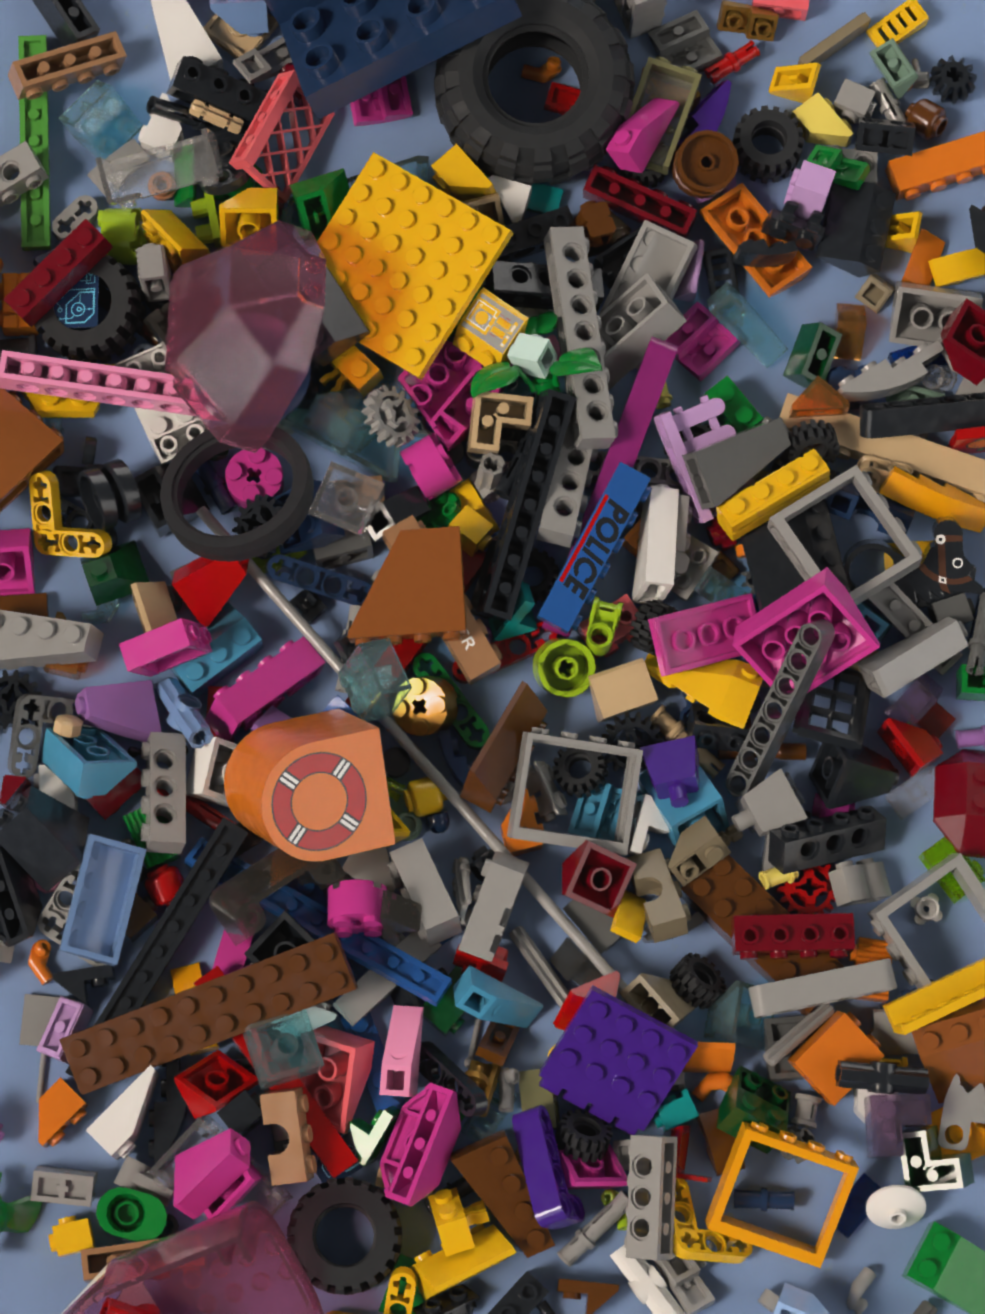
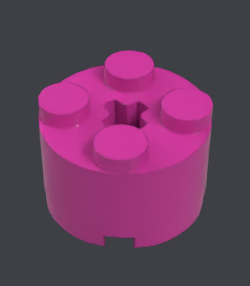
M435 432L400 451L405 464L409 465L412 476L428 501L436 498L463 480Z
M254 446L239 451L226 466L225 479L227 489L238 507L246 508V500L249 498L255 501L257 494L263 497L265 494L276 497L283 492L284 476L282 466L275 455L262 447ZM259 477L260 482L256 483L254 480L250 481V478Z
M353 879L339 882V887L333 889V885L328 887V926L337 933L338 937L347 938L352 936V934H358V932H364V935L367 937L382 935V929L388 924L387 887L381 884L380 889L374 887V881Z

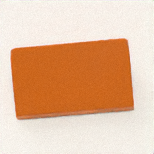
M921 228L901 282L930 286L933 276L928 261L941 257L946 242Z

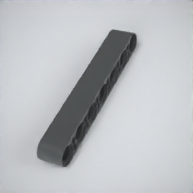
M819 619L804 624L798 630L725 781L726 788L732 796L742 797L764 781L834 640L835 629L828 620ZM814 629H815V630L818 632V634H819V639H818V640L816 639V637H815V635H814ZM802 654L806 658V665L802 661ZM790 679L794 683V689L790 686ZM778 704L782 708V714L778 710ZM765 729L769 731L770 738L766 735ZM754 753L758 757V762L754 758ZM742 777L746 781V786L742 782Z

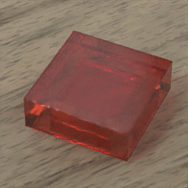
M934 700L914 723L919 728L927 730L930 735L934 734L939 739L956 718Z

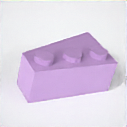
M804 160L801 169H794L783 204L787 201L799 204L794 215L806 221L814 210L822 213L836 171Z

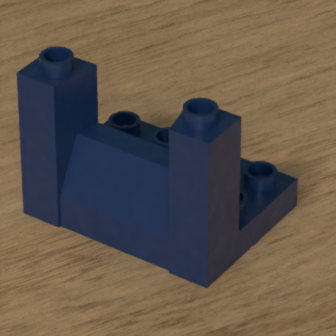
M264 0L280 25L304 97L318 119L523 16L516 0Z

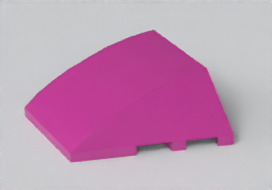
M446 341L422 380L404 370L399 375L398 381L449 451L464 441L469 435L473 400L471 382L476 373L484 368V366L461 351L452 342ZM506 386L487 392L503 393Z

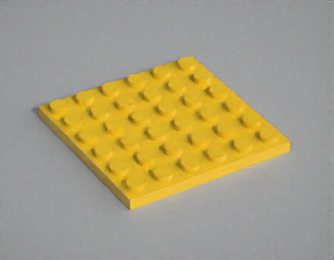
M373 152L314 247L370 331L358 343L422 380L514 233L505 226Z

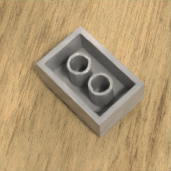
M420 838L389 852L392 861L387 864L391 872L390 876L396 889L402 887L400 889L402 902L408 914L414 913L412 919L420 940L426 938L429 947L462 933L459 915L423 839Z

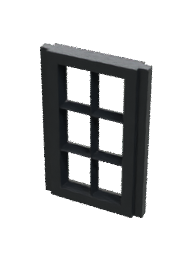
M845 669L830 678L834 680L833 690L818 686L806 694L794 718L792 732L797 733V736L851 750H855V748L861 750L871 690L868 689L861 673ZM844 682L855 685L854 695L839 692V683ZM815 695L830 698L829 709L814 706ZM836 701L852 704L851 715L835 711ZM812 714L828 718L826 729L810 725ZM833 720L848 723V733L844 734L833 731Z

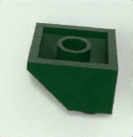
M135 540L111 548L110 552L97 558H80L96 606L131 595V584L149 582Z

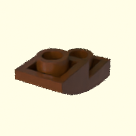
M718 1108L700 1113L697 1121L706 1140V1152L716 1176H721L736 1138L716 1128ZM744 1161L742 1163L740 1170L745 1169Z

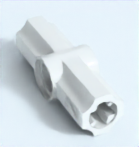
M625 1245L610 1255L611 1259L629 1281L627 1284L643 1305H647L652 1314H686L668 1291L666 1282L653 1265H649L645 1259L626 1258Z

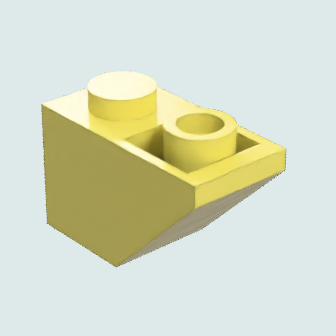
M816 93L792 111L790 119L796 117L799 121L797 127H802V138L807 143L838 145L841 147H847L851 143L854 134L851 125L846 119H841L836 114L831 101L823 98L819 93Z

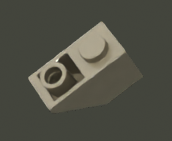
M704 816L681 832L668 867L684 887L731 854V851L707 817Z

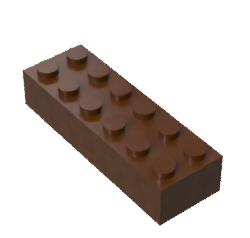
M730 855L723 858L684 887H681L682 899L696 912H699L704 920L731 946V919L733 916L790 914ZM818 953V958L801 959L800 954H788L787 959H770V954L758 955V959L746 960L769 983L845 967L836 958H830L829 953ZM815 1007L800 1009L797 1011H799L803 1016H806Z

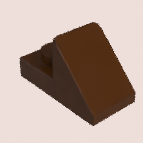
M490 1021L475 1055L503 1067L520 1027Z
M558 1279L557 1292H563V1298L581 1300V1294L586 1295L585 1314L594 1313L619 1291V1285L569 1279Z

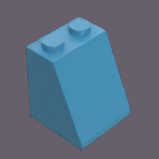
M700 765L699 790L687 794L689 803L681 808L673 807L670 798L658 799L646 770L639 775L638 782L642 794L652 796L670 830L666 835L674 848L681 832L704 816L707 817L718 833L725 831L729 827L723 798Z

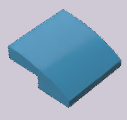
M605 783L604 786L599 784L600 791L598 793L595 790L590 791L592 795L590 797L583 793L582 798L577 800L568 833L614 840L622 789L616 788L610 783Z

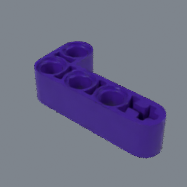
M539 1105L514 1114L512 1117L513 1129L537 1223L542 1228L558 1230L584 1221L585 1210L578 1196L568 1193L547 1109L543 1105Z

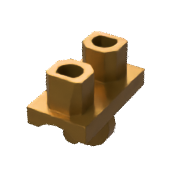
M471 1060L469 1069L465 1071V1074L487 1096V1110L485 1114L479 1116L486 1117L490 1109L489 1105L493 1093L496 1090L501 1066L495 1063L485 1064Z

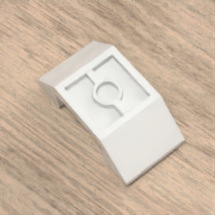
M168 341L115 363L118 367L182 376L179 364ZM134 408L149 442L162 465L171 462L181 448L190 440L209 430L204 417Z

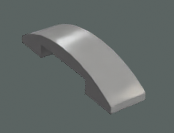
M284 37L259 51L254 48L233 60L234 66L249 84L272 78L279 74L283 66L288 63L293 64Z

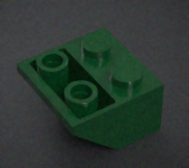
M740 1065L719 1106L716 1128L735 1138L742 1121L750 1124L752 1121L764 1123L769 1127L768 1130L780 1133V1130L787 1131L791 1092ZM752 1140L750 1142V1146L765 1154H768L773 1149V1147Z

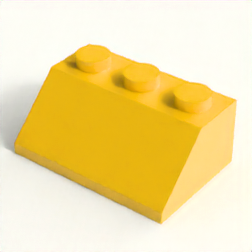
M479 1224L470 1229L475 1248L447 1257L444 1249L433 1255L428 1250L414 1257L416 1263L409 1268L416 1273L417 1286L426 1301L511 1257L516 1253L514 1247L494 1224L487 1228L483 1224Z

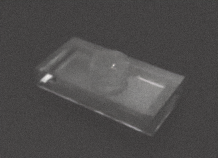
M934 763L885 795L886 800L901 820L934 799Z

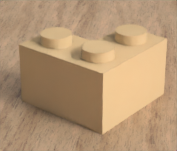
M483 392L474 397L472 400L467 452L488 454L491 452L496 455L500 448L502 428L527 431L531 426L534 397L494 392Z

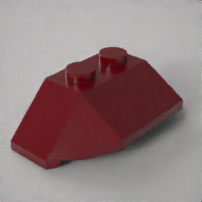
M962 749L935 766L933 822L945 838L954 846V850L967 857L985 858V751Z

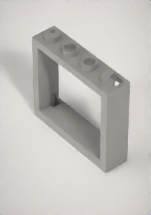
M855 465L771 516L767 528L804 581H807L819 573L820 569L787 524V521L852 482L905 556V559L849 592L855 604L858 605L917 569L922 560V551L919 545L914 540L910 541L905 534L906 529L902 521L898 517L894 518L888 510L889 504L885 497L875 492L870 476L865 471L861 472L858 466Z
M532 727L531 732L523 731L507 837L578 848L585 840H588L613 853L627 855L643 750L635 749V743L618 740V745L615 746L606 744L607 738L589 736V741L577 740L578 734L561 731L560 737L550 736L549 729ZM533 742L627 756L614 840L520 826Z
M961 853L950 854L867 913L872 920L870 923L874 927L873 931L879 937L883 936L888 944L886 946L887 952L893 960H899L905 969L902 971L904 978L911 986L915 985L917 989L931 983V981L888 918V915L951 872L985 923V889Z

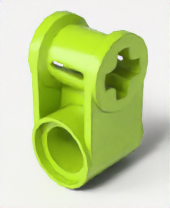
M595 596L586 637V647L593 655L603 656L610 651L624 603L613 604L600 601V597ZM603 635L607 641L603 644H596L592 641V637Z

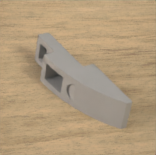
M938 340L931 345L925 342L913 351L914 355L908 359L902 356L891 365L887 359L878 364L876 361H872L861 369L862 374L855 378L853 375H849L839 382L840 388L834 397L837 401H868L907 390L924 379L928 374L925 366L936 360L944 348Z

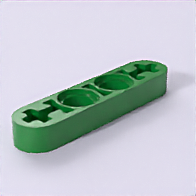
M429 653L417 655L413 661L415 677L429 676L425 670L419 671L421 661H424L426 664L432 663L431 672L433 675L436 676L440 672L441 676L438 677L445 679L455 689L457 706H464L468 711L467 717L464 720L455 719L452 727L470 749H482L490 736V731L436 657ZM472 718L476 721L472 723L476 732H484L482 742L480 743L477 740H470L472 733L468 727L464 731L460 728L467 725Z

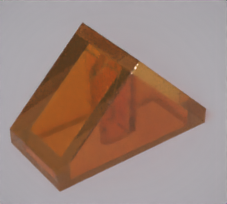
M836 304L834 330L841 333L842 337L834 358L861 360L867 325L864 305Z
M818 375L792 404L789 418L846 415L850 403Z

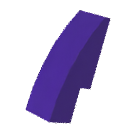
M728 79L717 84L689 113L685 125L688 131L681 137L677 150L688 136L697 131L712 130L717 132L729 101L732 83Z

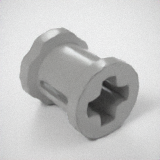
M796 1093L797 1106L795 1116L791 1118L790 1123L816 1129L815 1117L818 1104H821L822 1099L812 1095Z

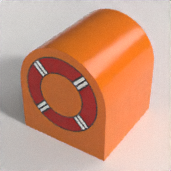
M338 708L263 725L245 736L232 752L224 777L225 796L230 810L244 827L290 856L305 861H325L396 844L379 727Z

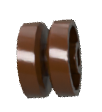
M712 130L697 131L688 136L674 154L671 166L673 179L679 189L687 195L699 199L711 198L721 193L736 175L739 161L737 150L729 138L720 132ZM701 160H703L704 164L708 163L710 167H704Z

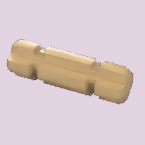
M199 99L193 100L189 108L191 115L198 118L203 116V120L223 129L227 127V131L239 134L244 123L242 118L235 115L230 117V113L210 104L206 106V102Z

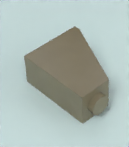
M641 973L620 992L629 1005L672 1028L696 1009L692 1006L691 1001L686 1003L684 1001L685 997L677 994L678 989L673 988L671 985L673 981L654 975Z

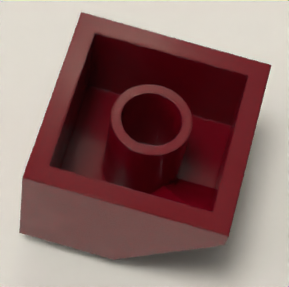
M966 298L950 314L940 334L953 370L977 386L985 378V310Z

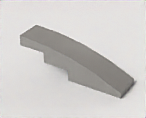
M414 930L396 947L424 963L442 945L437 943L429 947L426 938L420 940L416 930ZM369 970L356 982L358 988L343 994L334 1002L333 1007L353 1027L391 995L398 985Z
M648 1194V1201L650 1202L651 1196ZM647 1222V1225H646L647 1232H649V1224H648V1222ZM674 1253L672 1260H654L667 1285L686 1314H697L714 1304L716 1299L699 1276L701 1269L695 1260L681 1259Z

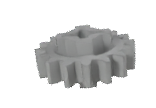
M383 385L368 394L369 397L363 401L367 407L362 410V413L368 417V419L363 421L364 424L371 426L370 435L376 433L378 435L377 442L380 443L385 440L387 447L395 445L396 448H399L412 441L414 435L419 432L416 425L420 423V420L414 416L418 409L411 407L412 398L406 400L404 398L405 391L402 390L397 393L395 386L387 388L386 385Z

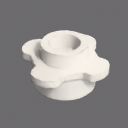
M930 893L922 898L916 896L911 899L910 905L915 911L914 921L916 924L923 925L927 921L933 920L938 922L942 919L943 914L938 903L939 897L936 894ZM924 907H928L929 911L925 912Z

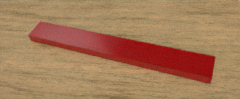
M216 966L196 980L193 985H200L225 974L219 966ZM262 1026L232 1037L269 1091L302 1087L303 1094L307 1095L309 1110L306 1112L307 1125H311L313 1132L310 1148L332 1178H336L358 1162V1159Z

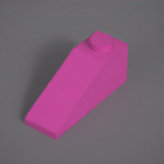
M654 98L628 118L627 121L618 126L606 150L619 169L643 173L680 105L678 101Z

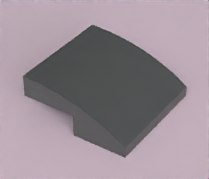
M698 10L648 31L649 39L658 57L668 59L672 65L681 68L682 66H689L700 73L723 59V54L711 38L710 29Z
M806 1016L764 1019L765 1052ZM817 1030L775 1066H770L766 1062L769 1081L805 1080L787 1059Z

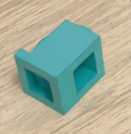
M687 1088L680 1091L679 1095L681 1098L677 1099L674 1094L663 1100L660 1105L661 1107L658 1108L652 1118L657 1129L662 1127L665 1133L699 1116Z

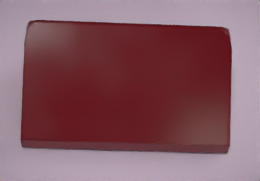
M3 776L0 804L4 809L11 804L13 798L18 793L22 794L28 787L32 786L27 777Z

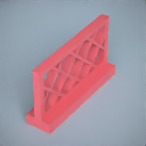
M295 70L277 75L229 161V164L236 170L243 169L263 188H277L275 175L283 174L285 187L283 191L278 189V201L280 203L288 201L292 193L290 185L297 183L335 115L332 112L324 116L319 125H314L312 108L304 97ZM295 91L301 94L303 107L295 108L293 100ZM304 110L306 127H298L296 111ZM288 112L291 129L283 130L281 116L283 113ZM308 130L310 142L307 147H302L299 131ZM292 132L295 149L286 150L283 133ZM276 134L279 151L270 152L268 140L271 135ZM295 152L297 166L295 169L290 170L287 153ZM280 154L282 171L274 172L271 156ZM259 157H264L266 174H261L254 168Z

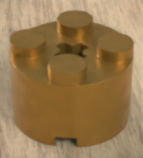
M435 676L412 678L398 687L394 694L390 711L397 724L405 732L415 736L436 734L438 731L448 729L455 721L458 714L457 694L452 685L443 678Z

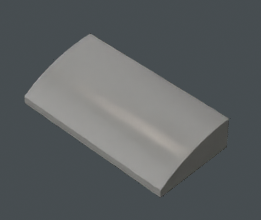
M644 220L599 315L646 273L673 300L698 248L697 244Z

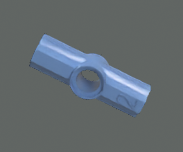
M168 677L163 682H159L155 691L169 712L166 720L172 728L181 731L192 748L201 749L205 744H209L213 738V733L199 712L202 706L199 699L187 694L177 678Z

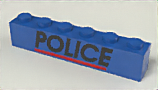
M622 462L619 463L536 618L565 634L569 632L570 628L576 631L584 616L579 613L583 604L590 605L597 592V589L593 588L597 578L604 579L611 566L606 561L611 552L618 553L625 540L620 535L625 526L631 529L639 514L634 509L639 501L645 503L652 490V487L648 486L651 480L650 477Z

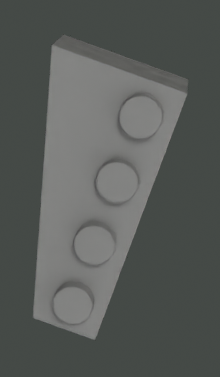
M0 610V669L14 670L19 669V667H45L47 664L56 663L64 665L95 662L98 659L104 633L90 623Z

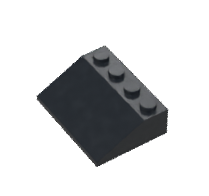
M826 499L787 521V524L820 571L828 567L845 586L847 591L850 592ZM768 521L741 536L759 610L764 609L805 582L767 528Z

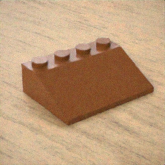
M985 999L971 1003L912 1031L924 1069H928L929 1081L939 1104L944 1103L945 1096L956 1073L960 1077L961 1086L964 1087L967 1093L979 1083H982L985 1088Z

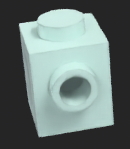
M524 333L518 334L515 342L510 346L507 355L512 366L517 365L526 375L546 379L550 372V367L558 357L550 339L543 338L538 334L529 335Z

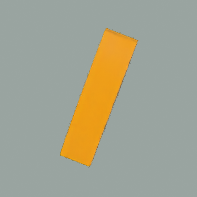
M894 466L880 487V494L931 518L952 517L959 523L961 528L981 533L985 527V503L948 483L941 486L921 474L916 478Z

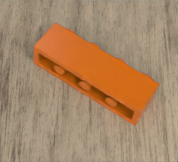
M985 131L912 153V156L905 155L889 160L885 172L892 191L896 193V201L904 198L906 201L913 200L923 192L929 190L931 192H939L949 184L955 182L964 184L971 181L974 176L981 174L985 176Z

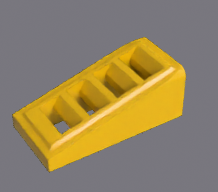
M907 0L869 28L866 34L876 47L886 42L878 32L880 30H883L889 40L893 38L899 44L925 27L929 16L917 0ZM900 17L907 24L906 28L898 20ZM889 24H892L893 27L896 29V31L898 32L897 35H895L891 28L888 26Z

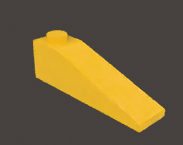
M648 653L645 659L651 677L668 688L677 687L687 694L685 699L693 704L696 701L702 703L709 708L708 714L716 719L744 729L763 678L749 663L727 659L671 675L661 676L657 657Z

